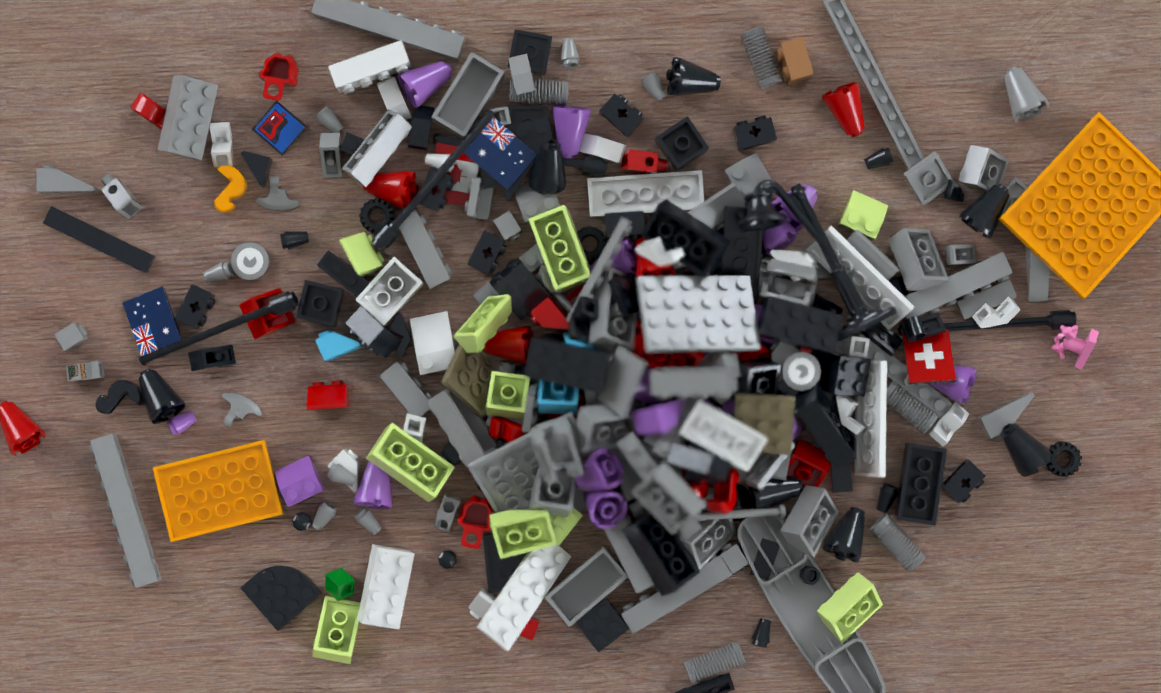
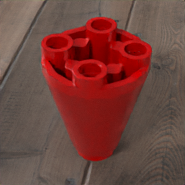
M399 171L376 174L371 183L366 187L363 186V190L404 209L414 198V195L416 196L419 192V185L415 181L416 172Z

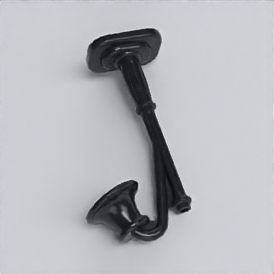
M764 180L758 183L754 192L745 195L744 200L748 202V212L745 219L741 220L738 224L740 230H766L783 225L787 221L786 216L777 213L772 206L770 199L773 197V193H776L819 244L832 271L829 275L833 277L851 317L849 323L843 325V331L838 334V342L898 313L895 307L884 311L880 308L873 311L867 309L845 270L846 266H842L806 196V188L804 186H801L799 183L791 187V192L787 193L777 182Z

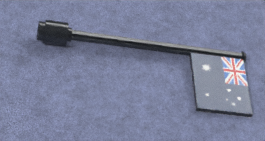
M486 110L487 113L397 218L389 224L385 222L375 233L372 240L373 244L382 251L392 245L400 235L398 233L400 225L462 153L466 154L507 190L535 159L537 154L496 119V115L492 110Z
M164 286L125 301L123 306L140 352L139 362L142 365H146L150 361L267 314L275 313V315L280 316L295 310L299 306V300L295 292H284L270 298V303L265 307L185 339H182Z

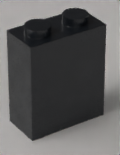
M519 258L511 260L506 265V268L502 272L494 274L489 282L499 295H510L512 311L520 320L531 313L547 297H550Z

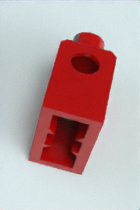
M629 149L624 152L621 162V172L654 174L657 170L666 171L667 159H659L658 153Z

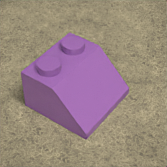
M685 398L661 401L632 411L631 415L637 435L645 434L647 437L655 435L657 432L658 435L669 433L670 428L677 426L685 404Z
M310 455L274 471L287 507L326 490Z

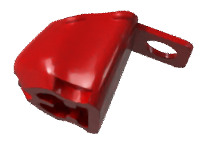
M276 52L264 61V68L259 72V77L265 82L263 97L265 99L280 101L284 86H297L299 67L292 55L282 56ZM270 85L278 86L279 92L277 95L271 96L268 93Z
M474 495L465 501L461 507L458 524L464 527L461 545L464 547L478 549L481 544L483 531L492 530L490 515L495 514V511L487 498L481 499ZM475 533L478 537L477 542L469 544L466 541L467 534Z

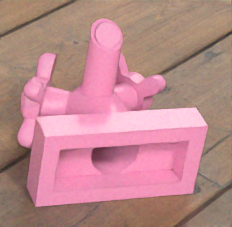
M1061 325L1060 330H1062V333L1054 338L1056 344L1051 349L1059 353L1061 359L1065 358L1063 352L1067 349L1077 353L1075 367L1082 370L1096 344L1099 331L1091 329L1087 339L1083 340L1076 337L1078 332L1077 325L1073 327ZM1065 336L1063 342L1060 343L1059 339Z

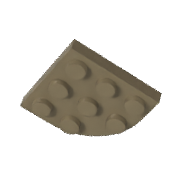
M459 344L441 383L474 414L480 417L486 411L491 379L489 368L491 363L483 350L479 353H467Z
M735 394L734 419L768 437L761 452L791 455L795 397Z

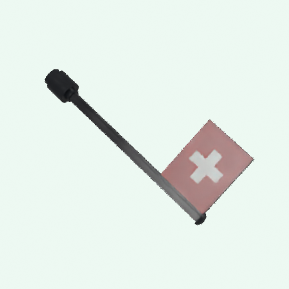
M1070 310L1050 311V315H1047V317L1011 319L1007 324L986 328L979 327L976 321L943 323L945 333L911 343L907 342L901 324L898 327V333L903 337L909 385L956 382L949 331L1041 325L1051 326L1052 330H1060L1061 325L1065 327L1076 325V313Z

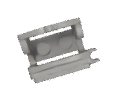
M771 259V261L762 260L768 266L766 269L760 270L769 274L768 282H764L760 293L762 298L773 296L802 305L813 306L819 283L817 280L818 272L815 268ZM776 274L807 279L811 282V285L776 278Z
M558 418L538 424L537 427L530 430L537 459L547 485L553 482L558 483L556 471L566 468L568 476L584 475L568 419ZM544 433L546 434L554 461L551 460Z

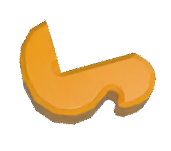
M223 165L217 168V170L231 182L214 200V205L218 211L230 213L236 207L232 200L241 198L245 194L247 181L239 170L229 165Z

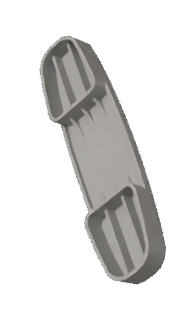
M778 515L743 518L736 528V537L743 554L782 625L831 693H885V684L880 671L858 630L841 643L820 619L817 610L834 595L835 591L814 560L786 541L781 533L785 522ZM762 538L776 542L779 545L773 566L760 546ZM758 549L772 570L767 580L759 577L753 565ZM805 566L816 567L820 573L819 581L814 585L805 584L800 578L801 569Z

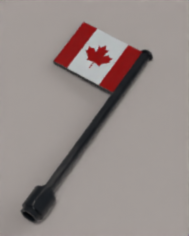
M438 133L435 134L433 138L436 144L434 154L451 155L463 139L441 136ZM464 153L456 160L452 172H447V174L453 176L452 180L455 183L451 192L447 191L446 203L465 206L466 200L469 201L468 185L470 181L472 182L473 177L477 178L479 165ZM585 156V159L575 160L563 157L564 166L579 168V170H582V175L599 178L600 176H606L608 161H603L602 158ZM439 185L432 188L434 195L441 192Z

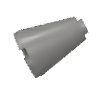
M1013 67L1006 71L1007 74L1004 76L1014 122L1019 123L1018 119L1021 118L1023 122L1043 113L1042 108L1046 106L1048 109L1050 107L1049 101L1022 68L1017 69V67Z

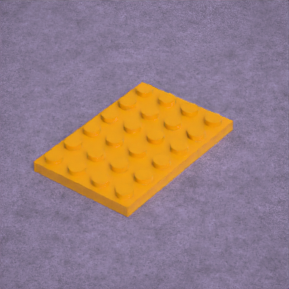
M266 440L153 467L171 542L284 514Z

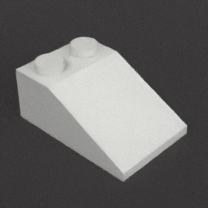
M393 257L355 300L379 322L385 325L424 285V282L396 257Z
M444 311L410 319L420 375L447 370L456 352L448 312Z

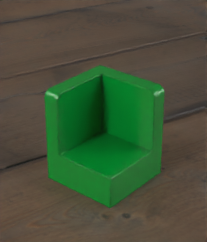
M339 568L326 574L325 589L337 601L354 595L355 580L343 568Z

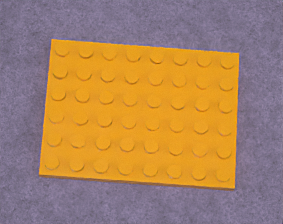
M1098 112L1004 212L999 220L1083 300L1161 215V171Z

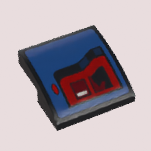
M275 101L253 126L252 130L283 156L307 126L278 101Z

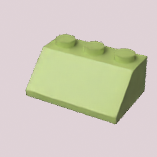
M510 295L488 296L453 336L467 353H479L485 347L484 344L496 335V330L508 321V316L512 313Z
M857 572L826 603L820 606L817 613L827 628L843 643L883 604L874 584Z

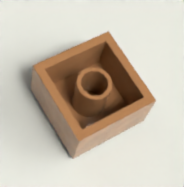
M800 37L780 43L775 55L777 62L782 64L781 76L783 82L786 81L787 85H792L809 80L814 73L804 38Z

